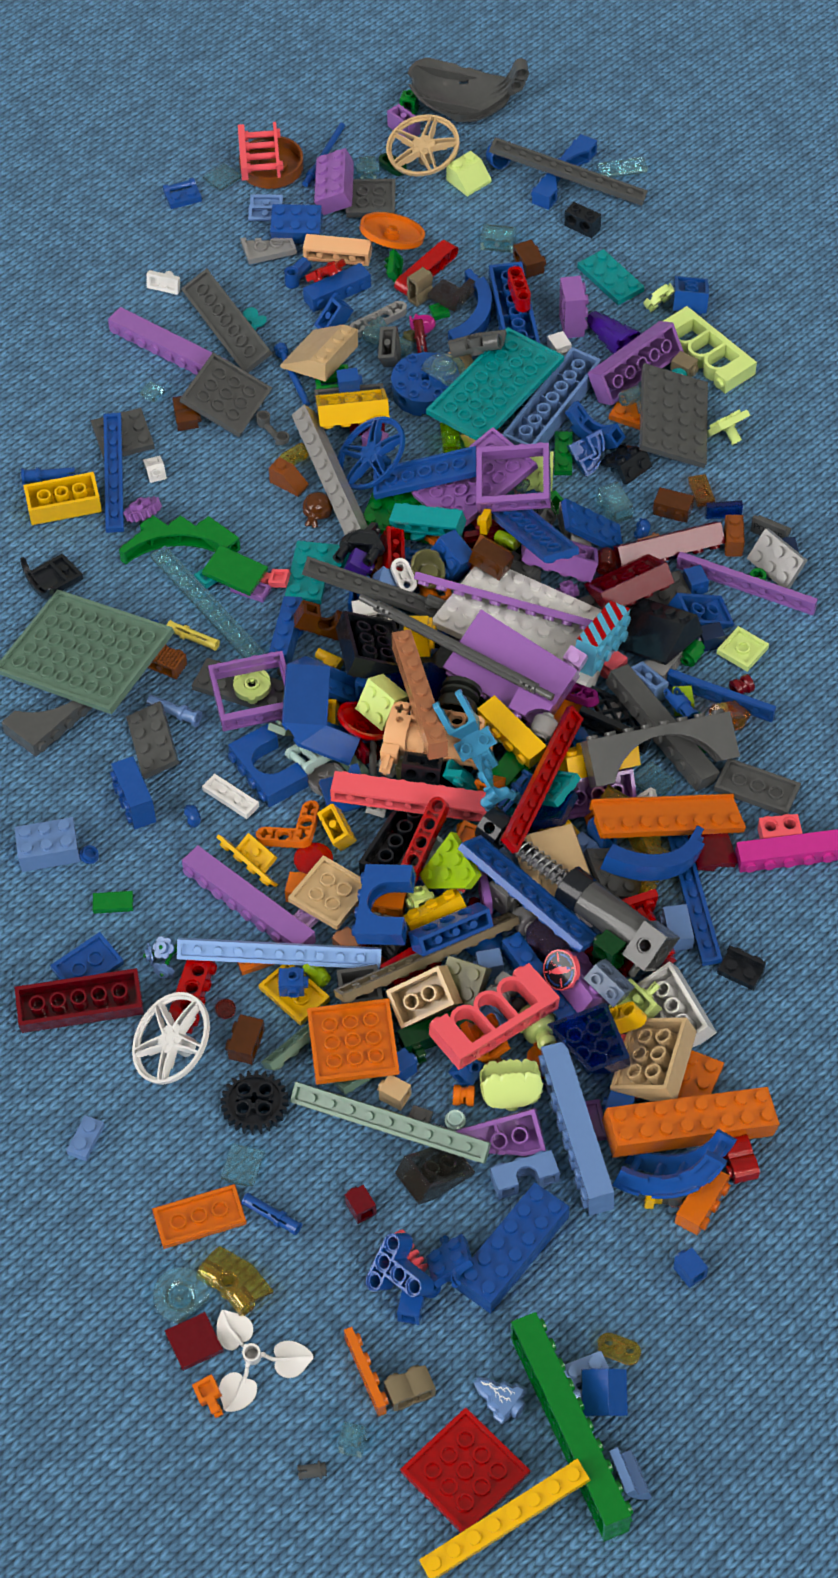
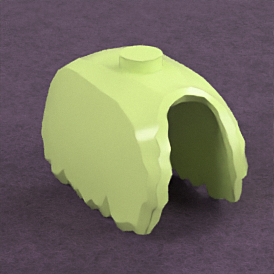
M527 1058L523 1059L522 1062L518 1059L502 1060L498 1063L493 1060L489 1061L480 1071L482 1097L488 1106L508 1111H516L518 1107L538 1102L543 1092V1082L537 1062Z

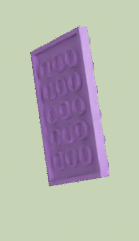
M492 427L469 447L476 446V448L484 446L494 447L514 444ZM530 457L483 460V497L506 495L538 469L537 463ZM476 477L412 492L413 497L422 505L463 510L467 520L465 527L482 514L478 513L476 504Z

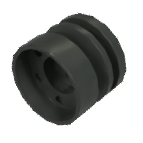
M450 676L445 678L437 700L440 703V707L446 710L465 713L455 695V691L461 689L462 694L467 698L473 711L476 713L482 694L480 686L467 677ZM454 719L452 723L461 724L462 720Z

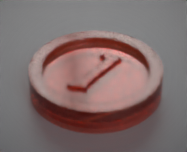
M223 999L216 1004L215 1011L218 1017L228 1019L235 1014L236 1006L233 1001Z

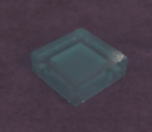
M150 381L140 391V395L155 402L165 391L164 387Z

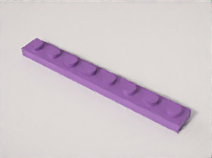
M681 551L677 556V569L684 570L701 565L709 580L810 615H814L818 599L810 595L799 593Z

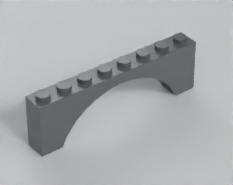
M70 701L63 706L41 712H21L15 710L1 723L7 736L36 757L41 752H44L51 743L58 740L65 731L72 728L80 718L86 716L92 707Z
M723 709L711 711L712 715L708 716L705 713L695 714L694 719L688 720V717L685 716L676 718L674 723H670V720L658 722L659 726L652 727L651 723L641 725L640 730L634 731V727L622 729L623 733L621 734L611 731L604 733L605 737L598 738V734L586 737L587 741L580 743L590 788L615 783L618 771L628 754L639 744L653 737L673 736L691 741L705 750L715 762L740 757L730 711L723 712Z

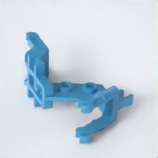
M462 690L455 691V695L468 717V722L459 728H455L451 724L444 709L440 707L439 701L432 704L448 735L461 739V741L454 744V747L462 762L472 758L479 771L477 775L480 781L486 785L483 789L486 795L480 801L481 806L488 812L493 807H496L495 804L507 798L518 805L521 799L520 792L516 793L508 787H494L492 769L499 764L490 747L498 742L493 737L489 726L480 730L479 717L473 711L467 698L462 694Z

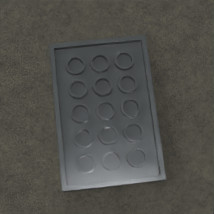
M644 363L641 374L639 450L704 468L707 465L708 382Z

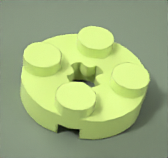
M669 283L652 293L651 300L647 298L643 302L646 309L652 312L658 307L660 302H667L675 292L674 287Z
M265 670L237 675L233 680L236 696L243 701H247L249 704H255L262 700L271 690L270 677ZM248 683H251V684L256 683V684H255V686L250 687Z

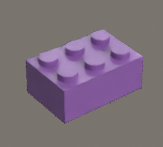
M581 276L560 278L559 317L562 331L567 338L584 337L585 329H587L585 317H588L586 305L589 304L588 294H585L586 286L585 282H582Z
M570 952L579 961L580 977L579 980H576V985L573 988L564 991L560 990V992L578 1015L594 1014L605 1010L610 1004L583 979L594 967L589 961V957L583 952Z

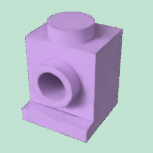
M571 645L563 656V660L578 670L579 673L587 662L588 656Z

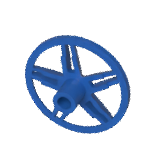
M381 416L362 423L348 436L340 449L337 459L342 470L345 455L359 459L346 477L351 489H369L382 482L392 473L404 451V430L394 419ZM382 423L393 425L399 434L381 441ZM371 427L367 446L351 445L360 433ZM400 444L397 456L391 464V459L386 453L395 449V446ZM348 449H355V450L361 451V452L358 453V452H354V451H349ZM370 466H372L379 477L367 484H354ZM377 468H380V469H381V471H382V473H383L382 475L380 474V472H379V470H378Z

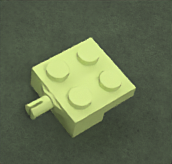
M630 978L628 981L635 988L618 1005L632 1001L647 1015V1018H654L662 1010L652 996L660 986L654 981L645 989Z

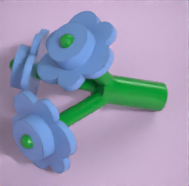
M159 936L156 943L153 944L155 952H152L150 944L147 943V949L144 950L143 957L146 962L149 961L151 966H153V972L157 976L164 979L167 977L173 978L175 970L168 967L173 954L177 953V944L172 945L170 938ZM153 956L159 959L163 957L166 961L162 964H153Z

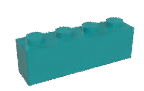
M395 503L389 522L391 527L403 529L405 533L442 536L455 529L462 536L467 520L463 510Z

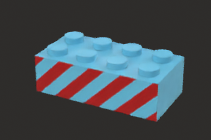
M609 601L577 638L576 648L588 656L587 662L580 671L581 673L593 677L597 671L602 669L603 664L610 660L612 653L619 649L620 644L626 641L628 637L627 627L631 621L629 616L630 608Z

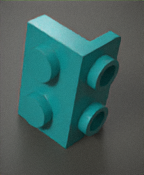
M448 759L443 777L457 788L478 791L474 783V776L453 759Z

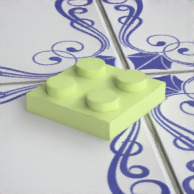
M738 626L719 646L717 654L748 672L769 649V643Z

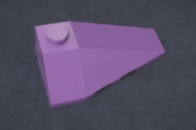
M536 1107L454 1130L491 1142L489 1154L528 1156L539 1151H546Z

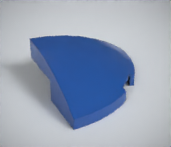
M601 429L567 446L585 477L593 473L601 463V460H599L601 452L605 450V441Z

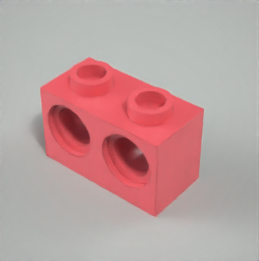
M798 814L759 818L757 828L759 839L802 834Z

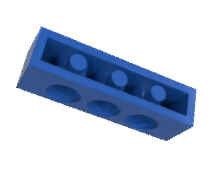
M477 902L409 931L408 935L412 950L424 957L494 925L489 908Z

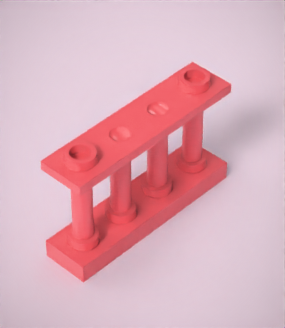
M273 122V130L248 132L245 131L244 124L238 125L242 181L249 180L248 173H251V171L277 169V176L281 178L280 171L284 170L283 161H279L277 138L281 137L280 128H276V122ZM274 137V141L249 143V139ZM275 148V152L254 154L247 152L251 149ZM276 159V163L254 165L247 163L250 160Z

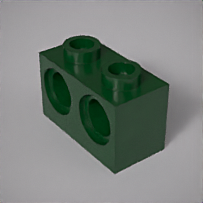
M606 929L593 940L592 964L595 965L606 958L619 970L624 965L625 956L622 953L625 950L626 943Z

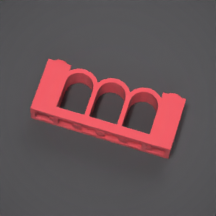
M528 963L523 967L519 966L516 968L511 977L502 979L498 983L496 992L483 991L475 997L473 1006L461 1005L452 1011L450 1017L446 1013L441 1017L434 1018L429 1026V1036L457 1069L460 1070L558 1009L560 997L532 965ZM507 991L517 992L531 1007L518 1014L502 994ZM485 1005L494 1006L508 1021L495 1028L479 1008ZM462 1019L471 1020L485 1035L472 1043L456 1025V1022Z

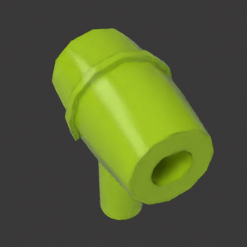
M498 530L495 533V542L511 552L516 551L520 547L521 543L510 533L503 530Z
M303 965L304 972L320 988L327 986L331 981V976L325 967Z

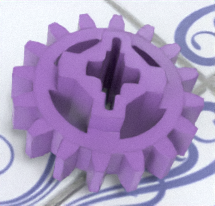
M155 496L151 498L140 497L131 503L129 508H125L123 513L127 522L144 521L152 515H156V511L161 510L162 504L159 498Z

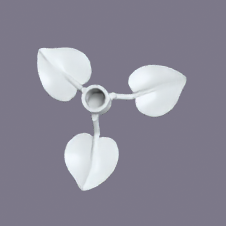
M222 1310L217 1322L218 1340L229 1351H233L241 1345L243 1348L242 1355L246 1362L243 1376L237 1372L229 1373L220 1382L219 1389L222 1394L220 1398L223 1409L226 1412L239 1411L247 1407L255 1399L257 1384L255 1381L247 1379L250 1365L258 1364L261 1358L276 1361L275 1370L280 1376L294 1378L306 1369L313 1360V1354L308 1348L294 1341L278 1343L274 1348L275 1357L261 1352L260 1348L254 1343L244 1344L253 1335L252 1322L242 1314Z

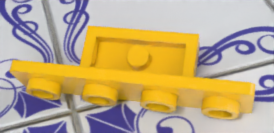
M248 833L240 844L235 847L225 837L217 835L216 838L221 841L219 845L226 851L231 850L234 853L232 856L240 863L244 861L247 864L245 868L254 875L256 873L260 875L259 880L266 886L271 884L277 887L278 883L268 876L266 872L278 857L261 842Z

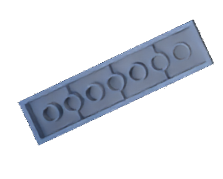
M572 347L564 356V362L543 382L502 435L514 445L536 444L539 442L548 443L555 434V431L559 429L568 417L565 414L567 409L573 402L578 400L580 402L592 387L587 373L602 363V359Z
M566 1041L541 1047V1055L538 1056L540 1062L539 1069L541 1076L545 1077V1089L547 1095L551 1097L550 1104L553 1114L557 1116L559 1133L562 1132L563 1135L562 1143L565 1152L568 1151L569 1154L568 1162L571 1171L574 1170L577 1190L580 1189L582 1207L587 1209L589 1216L613 1210L614 1190Z

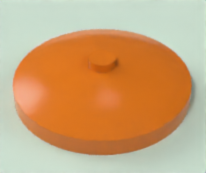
M373 212L364 215L360 221L359 229L367 239L388 248L414 249L421 246L424 242V229L417 222L402 215L388 212Z

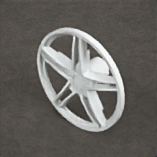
M185 992L171 993L155 1002L144 1014L136 1029L132 1046L135 1068L144 1079L161 1085L173 1083L188 1074L198 1063L206 1048L210 1032L209 1014L200 999ZM176 1000L191 1001L174 1022L171 1013L166 1008V1004ZM199 1011H201L204 1023L201 1043L186 1034L196 1020L195 1016ZM156 1014L162 1034L141 1044L145 1028ZM161 1052L157 1077H154L144 1068L141 1057L152 1056ZM177 1053L184 1057L195 1054L192 1061L183 1070L169 1077Z

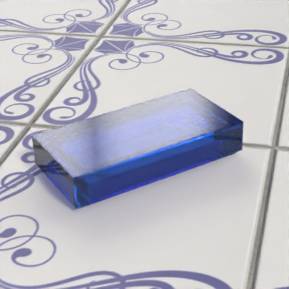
M739 500L706 503V519L725 518L726 515H742L743 502Z

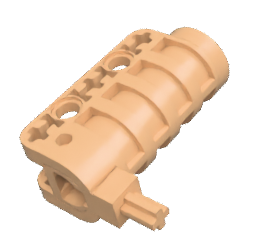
M396 702L391 708L380 750L382 762L379 772H382L383 775L390 774L392 765L398 764L400 756H404L405 751L427 754L411 704L408 702ZM444 709L455 728L461 727L468 721L466 713ZM478 716L481 730L485 727L484 718ZM454 719H460L462 720V723L453 724L452 721ZM445 730L448 739V757L443 758V764L448 759H453L462 767L465 765L478 770L472 758L462 762L454 747V744L461 741V739L448 735Z

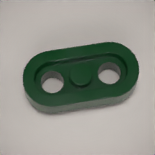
M387 153L379 156L380 167L395 176L404 175L391 165ZM406 164L401 166L402 168L407 169Z

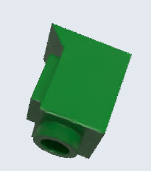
M403 90L400 97V105L405 109L406 107H412V114L416 116L420 107L419 99L412 90Z

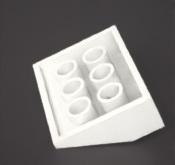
M670 961L638 983L640 987L645 989L654 981L660 986L652 996L662 1010L654 1018H688L697 1031L693 1047L702 1044L717 1033L681 971Z

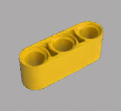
M630 1001L592 1014L588 1018L586 1025L599 1039L604 1040L607 1037L616 1036L642 1027L647 1020V1015L634 1002Z

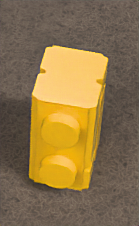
M330 804L317 813L328 837L337 849L342 851L357 841L344 814L335 804Z

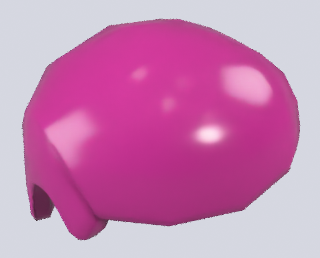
M415 314L413 319L412 316H409L411 330H414L413 320L423 319L425 334L435 328V320L430 315Z

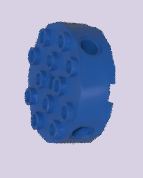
M421 352L409 354L401 359L392 371L391 391L394 402L401 410L412 415L421 416V414H426V409L460 376L457 366L440 353Z

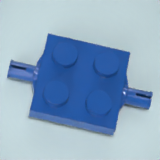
M463 1234L450 1240L448 1236L444 1235L443 1238L440 1237L442 1246L426 1256L430 1275L437 1288L450 1281L453 1288H458V1286H461L460 1275L474 1266L467 1239Z

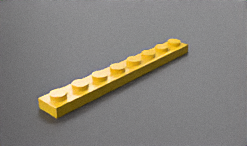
M576 1459L425 1555L419 1561L429 1578H439L591 1480L580 1461Z

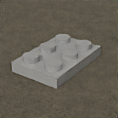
M769 528L764 529L747 557L756 567L763 569L766 575L779 586L790 589L808 561Z

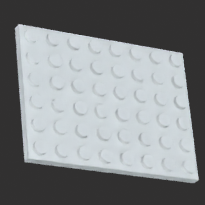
M474 566L460 583L590 620H594L601 612L599 608L511 569L500 580H497ZM452 593L433 617V624L437 626L438 630L462 639L482 609L562 661H564L563 656L571 645L576 647V640L584 631L579 629L580 625L574 623L572 627L561 624L562 620L554 619L553 622L543 619L544 615L536 614L535 617L525 614L526 610L518 609L517 612L507 609L508 605L500 604V607L489 604L490 600L482 599V602L471 599L472 595L465 594L463 597Z

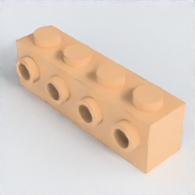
M306 234L303 245V256L308 261L336 262L344 258L346 264L356 265L361 263L363 266H369L372 255V242L365 239Z

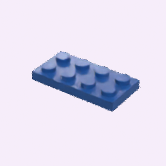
M566 498L561 502L566 531L614 553L613 546L623 544L620 524Z

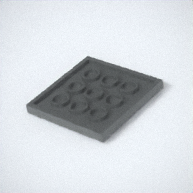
M213 352L181 396L179 402L240 437L271 392L272 387Z

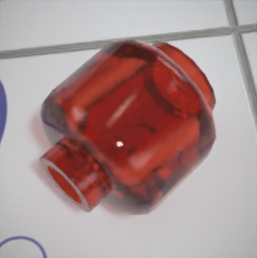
M608 547L598 550L596 572L604 575L615 570L618 556L614 550Z

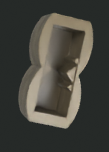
M424 267L407 278V297L409 302L416 307L433 296V275Z
M414 1365L406 1373L391 1374L384 1381V1389L394 1411L405 1409L436 1395V1388L426 1365Z

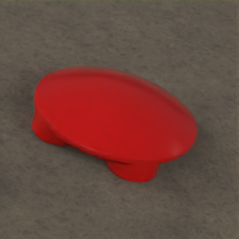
M312 842L310 846L299 848L296 851L294 864L300 872L308 874L323 855L333 861V854L326 845Z

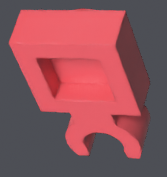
M272 569L271 573L266 572L260 582L270 585L271 588H287L291 572L289 569Z

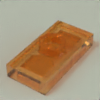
M706 474L688 477V483L697 507L714 505L715 498Z

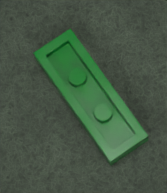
M555 431L554 475L572 476V455L567 446L573 442V432Z

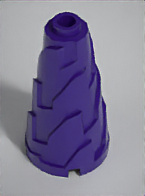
M597 311L591 312L587 317L588 326L598 335V338L612 354L641 335L639 331L625 323L622 324L616 319H612Z

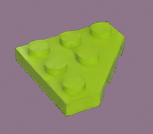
M455 832L449 833L419 874L428 889H472L482 876L476 864L466 859L463 853L458 850L462 841Z

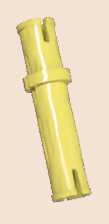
M171 620L167 623V626L173 627L174 634L183 640L188 639L214 651L219 647L220 640L190 629L188 625L183 626Z

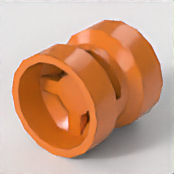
M454 1084L453 1105L466 1104L467 1106L474 1107L475 1086L468 1085L467 1087H462L461 1085Z

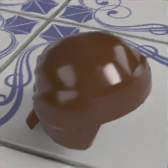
M313 492L303 501V513L308 517L305 526L312 525L313 528H317V520L326 519L331 516L333 507L325 493Z

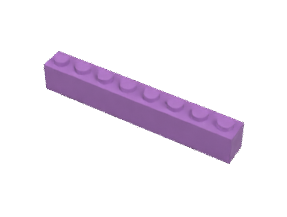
M122 307L108 318L109 329L113 334H117L125 340L131 341L139 347L145 348L195 375L199 373L212 352Z
M197 845L181 860L183 873L188 878L192 877L195 879L200 887L203 889L207 888L216 899L223 900L231 910L238 911L243 919L246 921L250 920L259 931L270 935L274 942L316 943L314 930Z

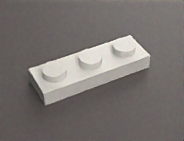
M216 774L202 786L204 792L246 819L259 808L258 801Z

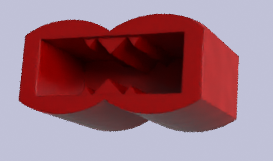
M748 1135L734 1137L737 1139L736 1143L723 1157L727 1160V1166H725L726 1174L730 1175L733 1184L758 1179L760 1169Z

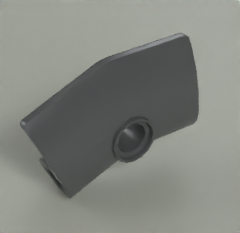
M506 330L475 333L449 340L448 345L452 359L469 354L476 356L485 351L502 349L506 338Z

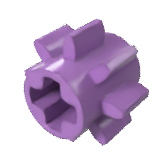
M570 580L561 582L560 588H556V590L574 598L580 595L577 584H573V581Z

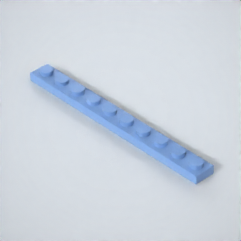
M198 938L177 939V959L302 966L308 964L310 966L342 968L377 964V968L380 969L382 948Z

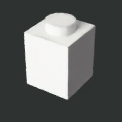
M563 331L547 336V347L564 356L572 348L571 342Z

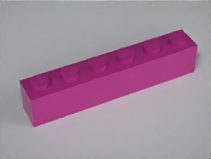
M838 829L736 842L735 855L740 873H751L757 870H773L781 867L790 868L796 865H812L819 862L829 863L838 860Z

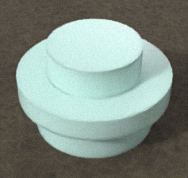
M451 1110L445 1116V1125L450 1130L461 1129L466 1124V1117L459 1110Z

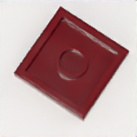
M205 1312L165 1330L167 1339L182 1371L223 1352V1348Z

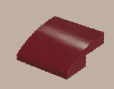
M728 833L701 835L704 837L702 843L705 845L695 862L697 870L714 871L717 867H735L738 864Z

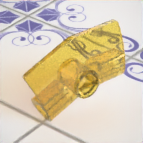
M220 1246L205 1259L196 1274L197 1280L219 1290L221 1297L228 1300L239 1316H245L250 1313L255 1307L256 1300L274 1293L250 1262Z

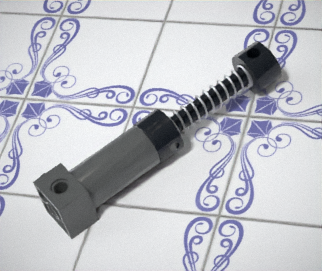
M498 806L493 807L480 820L475 830V837L482 835L498 850L502 847L507 848L500 839L511 816ZM526 837L519 852H516L515 857L520 856L522 858L521 862H528L527 866L532 865L533 871H540L539 875L544 874L545 880L550 879L551 884L558 885L555 892V898L574 913H577L603 933L607 929L626 943L622 955L634 963L628 972L630 977L634 978L640 969L643 971L658 970L680 939L679 936L659 921H650L581 867H575L570 872L568 869H563L562 864L557 865L556 860H551L550 855H545L544 851H539L538 846H533L532 842H527Z

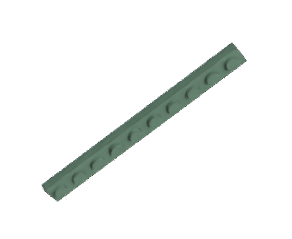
M295 1082L290 1099L292 1103L485 1164L487 1161L491 1142L305 1083Z

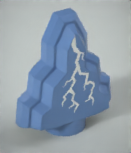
M478 1377L474 1382L476 1390L481 1397L487 1400V1408L493 1412V1418L499 1424L505 1423L510 1416L517 1419L526 1405L522 1401L528 1390L526 1387L518 1383L512 1385L506 1381L497 1383L490 1378Z

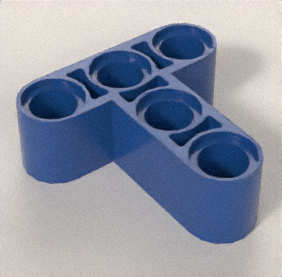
M391 1233L385 1237L366 1277V1285L369 1290H390L395 1284L411 1297L429 1296L434 1291L433 1279L407 1259L413 1245V1240L408 1233Z

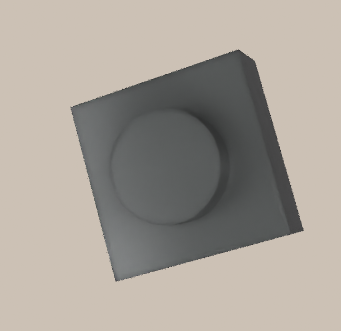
M413 1105L409 1117L430 1123L433 1111Z

